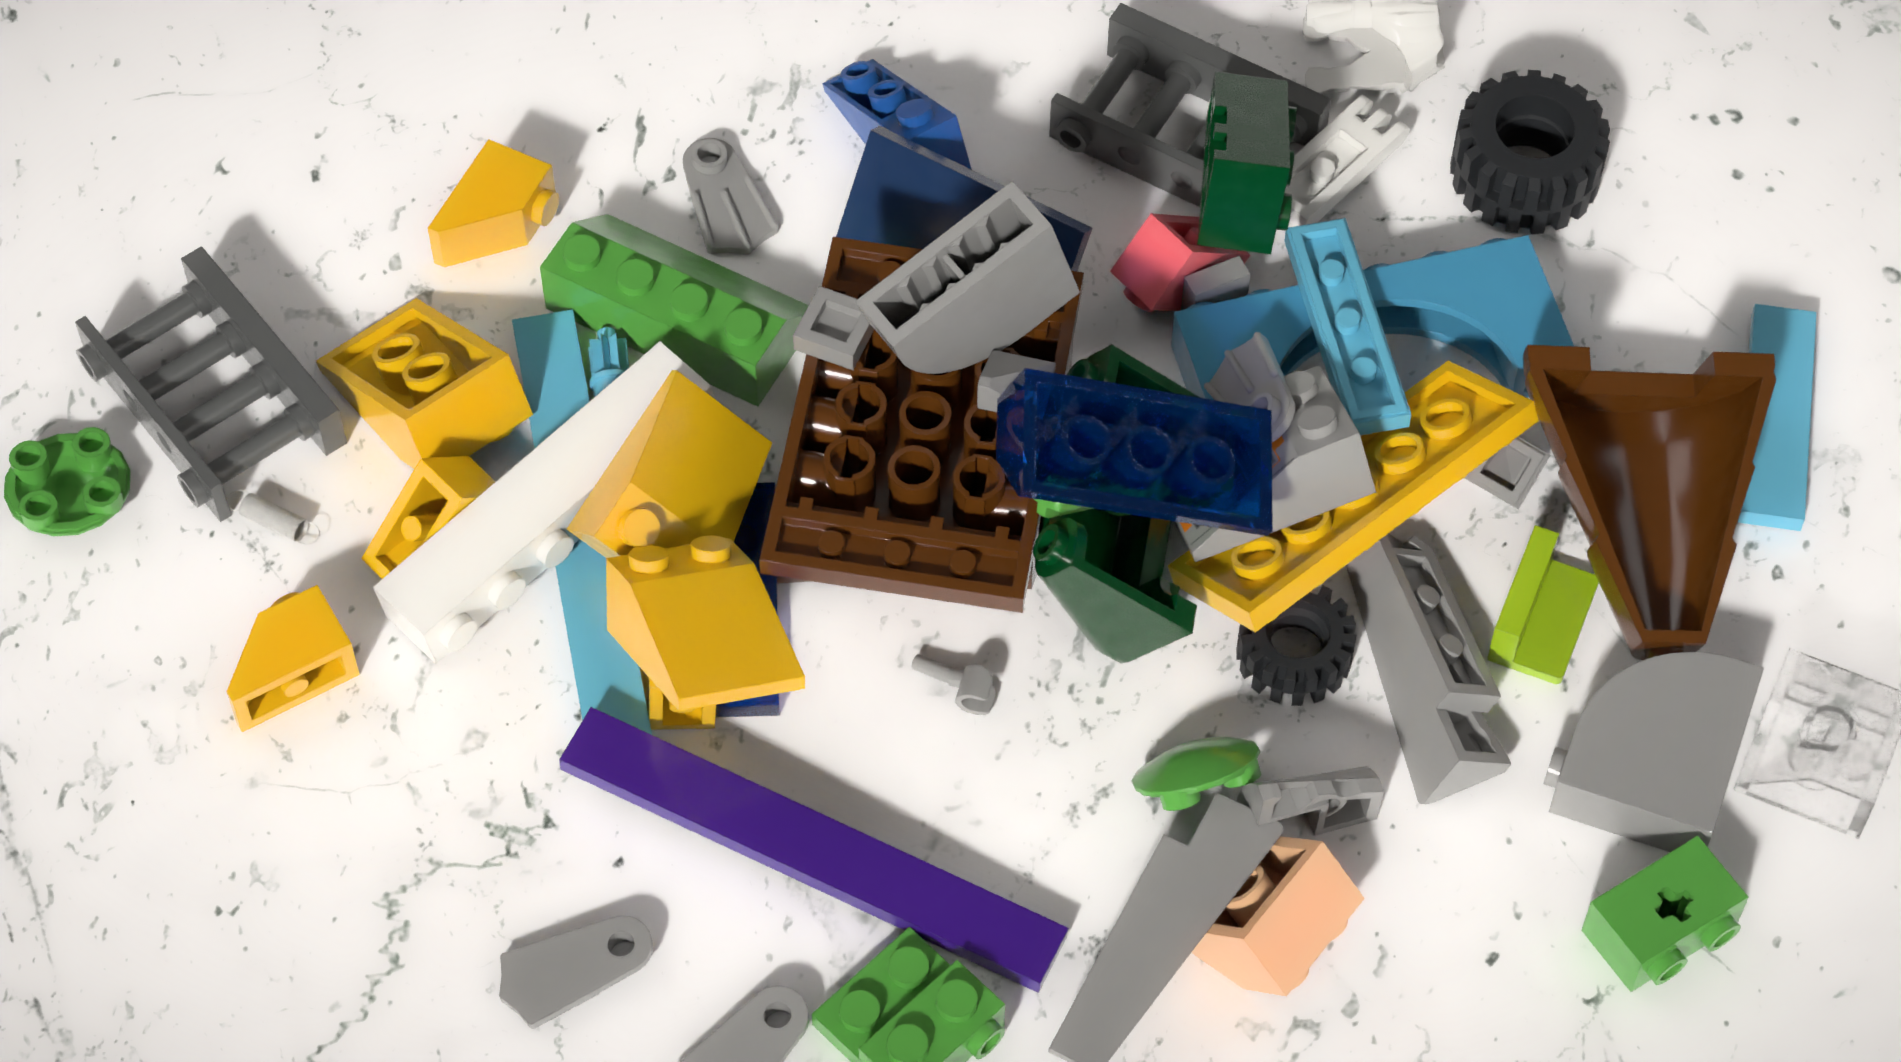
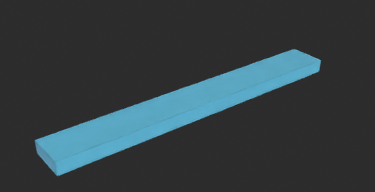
M573 309L512 319L524 392L533 413L529 417L534 449L590 402ZM579 540L574 544L568 557L562 563L555 566L582 720L590 707H593L652 735L640 667L607 631L606 558L585 542Z

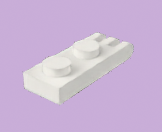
M1364 95L1359 96L1294 155L1291 183L1285 189V193L1292 194L1289 223L1295 227L1320 221L1404 143L1410 133V128L1398 121L1382 134L1389 125L1392 115L1379 108L1364 121L1373 107V102Z

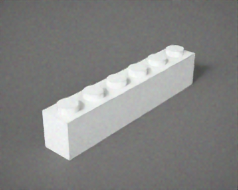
M658 342L373 587L386 617L435 664L450 652H456L464 648L473 639L478 627L498 610L507 609L516 603L522 596L526 586L546 568H553L568 557L574 544L580 539L569 532L567 527L672 370L679 371L714 398L711 385L662 342Z

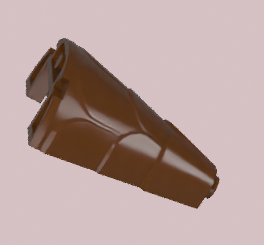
M1527 345L1523 353V369L1529 398L1535 403L1539 422L1559 467V479L1590 545L1587 550V558L1631 655L1636 659L1646 660L1670 653L1697 652L1707 642L1737 547L1736 542L1733 540V534L1755 469L1753 459L1776 383L1774 354L1713 351L1693 374L1591 370L1590 347Z

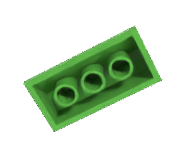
M609 214L572 222L540 266L546 309L552 312L573 309L576 323L595 332L604 327H611L615 329L617 339L626 338L627 347L646 354L658 342H662L707 383L759 407L796 352L794 350L793 335L809 306Z

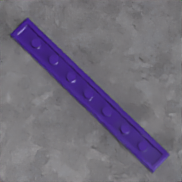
M590 707L559 759L560 770L902 930L910 927L922 939L1037 993L1041 990L1067 938L1069 928L593 707Z

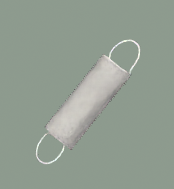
M235 490L227 497L228 503V498L232 493L236 491L248 493L243 498L239 510H234L230 506L229 508L233 511H239L241 516L303 545H311L319 539L320 529L315 523L308 522L307 519L245 490ZM308 523L318 528V538L309 544L299 542L304 537Z

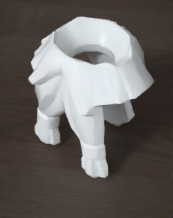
M1308 0L1302 28L1306 41H1320L1325 38L1333 41H1348L1365 54L1349 66L1331 68L1308 67L1305 73V87L1320 94L1331 91H1347L1350 88L1372 91L1398 88L1402 94L1407 90L1412 92L1421 82L1445 68L1443 66L1445 63L1443 53L1444 39L1440 28L1439 17L1441 10L1438 8V0Z

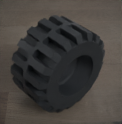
M1528 69L1527 76H1518L1516 71L1506 72L1502 74L1501 82L1490 78L1481 83L1479 93L1472 91L1465 101L1464 109H1461L1450 161V174L1454 175L1452 182L1456 194H1465L1463 205L1471 213L1477 210L1483 212L1481 218L1483 222L1491 226L1496 222L1506 224L1505 231L1517 234L1519 227L1529 228L1531 235L1544 234L1545 227L1551 225L1557 231L1568 226L1570 217L1577 220L1580 219L1587 212L1588 204H1593L1597 196L1610 140H1608L1610 133L1608 119L1601 118L1603 108L1597 99L1586 100L1588 90L1579 84L1573 87L1565 84L1566 77L1554 73L1552 78L1541 76V70ZM1531 146L1548 153L1551 157L1529 158L1519 155L1507 147Z

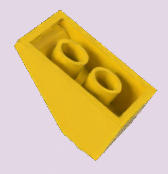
M418 298L413 299L316 360L320 372L398 458L413 469H415L421 458L470 456L490 442L499 441L507 437L515 426L533 415L509 354Z
M672 370L567 527V530L605 558L628 555L633 548L645 545L663 548L690 545L695 538L708 535L730 538L734 542L772 442L679 371Z
M714 535L701 536L692 540L690 545L671 548L645 545L633 548L628 555L606 558L607 631L678 711L805 689V675L754 562L730 538Z

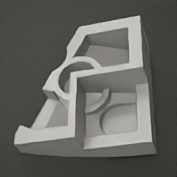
M1364 766L1315 775L1249 783L1240 790L1236 802L1252 809L1258 826L1306 813L1314 836L1377 819L1384 789L1377 774L1371 768Z

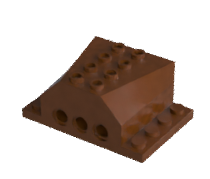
M832 237L821 287L859 299L923 249ZM1071 271L1080 291L1078 295L1030 332L1001 351L1056 363V369L1041 421L977 408L978 382L988 358L963 369L946 373L926 374L916 372L901 362L875 329L854 370L806 354L760 555V574L777 576V584L813 581L1023 613L1027 589H1032L1037 577L1033 547L1040 534L1043 518L1037 513L1038 502L1031 498L1035 485L1046 483L1050 479L1066 393L1063 387L1064 380L1072 367L1073 338L1082 295L1084 272Z

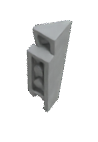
M1388 533L1370 549L1349 562L1346 567L1417 800L1420 804H1431L1505 773L1511 766L1508 755L1481 714V712L1488 713L1501 698V694L1433 549L1414 535L1405 543H1402Z
M1216 792L1189 845L1163 834L1054 1037L1048 1052L1067 1062H1108L1282 835L1283 825L1278 821L1258 826L1251 808Z

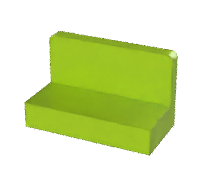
M1535 525L1496 623L1487 660L1553 684H1560L1569 665L1599 582L1593 573L1552 560L1560 533Z

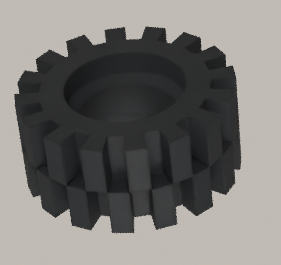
M1322 585L1318 594L1309 592L1256 633L1240 624L1236 660H1241L1239 670L1244 679L1253 675L1251 688L1258 694L1268 686L1271 688L1270 701L1280 704L1283 693L1292 694L1291 706H1303L1305 694L1310 693L1315 704L1324 700L1326 688L1334 694L1341 687L1343 677L1347 679L1351 669L1357 634H1354L1356 622L1353 615L1346 616L1348 605L1342 598H1339L1333 604L1330 603L1333 590ZM1299 627L1315 634L1320 640L1321 648L1314 656L1293 658L1277 651L1273 647L1271 637L1279 629Z

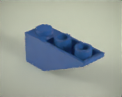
M874 59L852 63L846 66L840 75L822 83L825 93L865 145L870 130L882 126L972 170L957 116Z

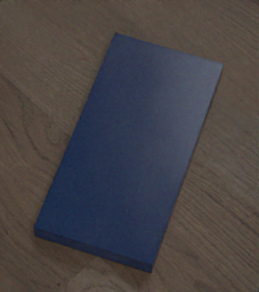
M878 126L870 130L836 237L924 249L1005 187V185L882 126ZM1027 197L1052 225L1070 270L1078 271L1093 228Z

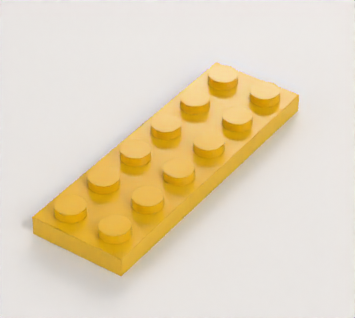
M1449 360L1404 392L1411 411L1409 427L1360 435L1376 493L1198 562L1194 561L1188 550L1168 565L1173 583L1183 591L1256 633L1536 424L1539 419L1534 401Z

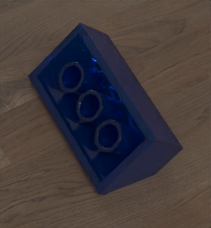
M1024 368L997 399L996 460L1016 494L1020 497L1268 536L1273 532L1272 410Z

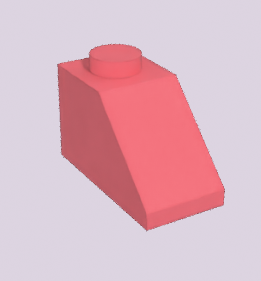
M1151 213L1110 272L1126 286L1123 290L1124 295L1138 308L1150 313L1154 312V310L1180 311L1185 276L1240 256L1245 264L1251 255L1247 251L1197 245L1199 217Z

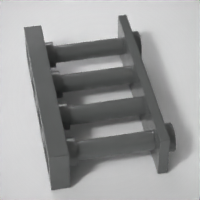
M1120 3L1109 18L1107 56L1113 59L1082 103H1078L1059 93L1055 94L1051 100L1049 137L1059 141L1062 146L1070 151L1083 152L1200 207L1206 124L1187 152L1156 139V136L1185 94H1192L1209 102L1215 71L1285 80L1288 82V106L1297 108L1292 142L1303 146L1328 125L1331 98ZM1140 70L1165 83L1134 128L1103 113L1132 71Z
M200 246L181 258L188 282L182 286L183 293L105 340L86 315L75 321L83 345L76 350V354L88 375L95 382L102 378L107 381L179 470L180 474L177 475L178 482L194 506L198 508L206 504L217 519L222 522L231 516L222 486L229 480L297 438L306 441L311 437L326 456L347 444L338 407L206 250ZM196 314L200 318L209 315L217 324L215 327L217 334L139 381L121 360ZM229 355L234 359L242 355L252 366L249 368L251 375L174 422L169 419L155 402L158 398ZM265 396L270 400L277 396L286 407L284 409L285 416L209 464H206L190 445V441L261 397Z

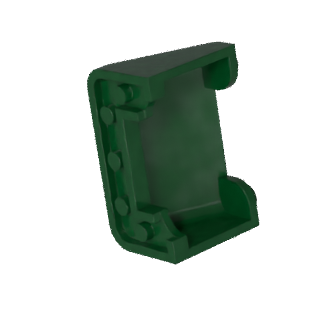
M1111 344L1092 354L1087 359L1078 360L1065 377L1063 387L1066 393L1050 479L1092 471L1095 469L1098 461L1109 453L1147 446V456L1161 454L1166 456L1171 464L1174 475L1173 492L1168 501L1157 509L1124 516L1110 514L1104 508L1098 507L1052 518L1043 517L1040 534L1033 547V556L1035 558L1037 575L1095 650L1122 664L1133 661L1193 634L1197 605L1180 596V587L1163 578L1162 575L1176 490L1178 487L1198 478L1199 466L1191 461L1200 446L1206 440L1213 444L1223 441L1227 414Z

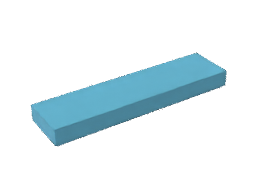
M1346 218L1289 227L1285 231L1284 242L1330 384L1360 435L1409 427L1411 411Z
M1761 304L1754 305L1750 323L1749 353L1774 354L1776 383L1753 459L1755 469L1737 523L1801 531L1804 524L1817 312Z

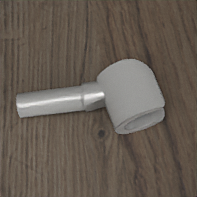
M920 654L914 657L911 665L912 669L946 682L949 686L959 688L955 703L962 710L975 715H987L990 713L996 689L992 685L993 677L991 672L985 666L972 664L966 666L963 671Z

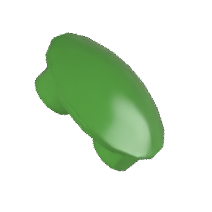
M88 427L80 430L78 433L56 434L40 441H23L17 444L9 454L11 467L5 476L4 499L12 516L31 531L49 536H69L85 533L102 526L118 513L130 493L131 470L122 452L111 444L108 433L100 428Z
M1210 737L1189 741L1157 755L1137 770L1131 782L1135 790L1141 795L1160 797L1164 810H1182L1197 804L1201 800V791L1222 784L1228 788L1241 787L1259 779L1262 775L1257 760L1260 749L1254 741L1235 737Z

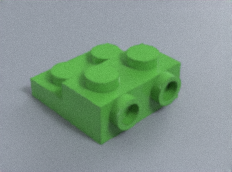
M908 927L812 1013V1025L850 1062H966L972 1056L977 1060L984 1058L1001 1041L1005 1034L1006 1004L961 962L956 960L950 965L913 929Z

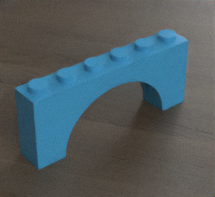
M1529 235L1507 240L1504 238H1494L1475 247L1452 252L1434 251L1420 259L1392 265L1379 263L1363 270L1384 334L1421 336L1451 345L1478 360L1497 378L1503 387L1526 398L1529 397L1525 386L1526 378L1523 369V353L1526 346H1574ZM1299 285L1277 290L1259 289L1247 294L1245 297L1217 303L1199 302L1185 310L1174 312L1171 347L1186 389L1224 411L1204 388V384L1210 382L1225 358L1224 352L1243 345L1254 337L1255 332L1261 333L1268 339L1284 376L1293 373L1306 360L1319 353L1320 350Z

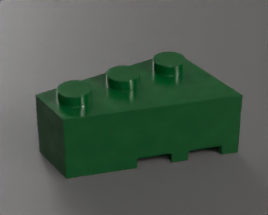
M1215 71L1206 116L1197 245L1271 255L1276 230H1288L1292 194L1285 193V189L1290 186L1293 172L1294 150H1290L1289 143H1292L1297 108L1288 106L1287 81Z

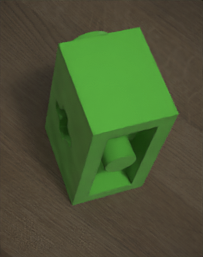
M1696 836L1591 901L1581 931L1628 990L1633 992L1650 980L1655 985L1667 982L1685 967L1688 962L1687 957L1705 946L1709 952H1712L1728 943L1741 929V925L1738 922L1749 896L1700 837Z

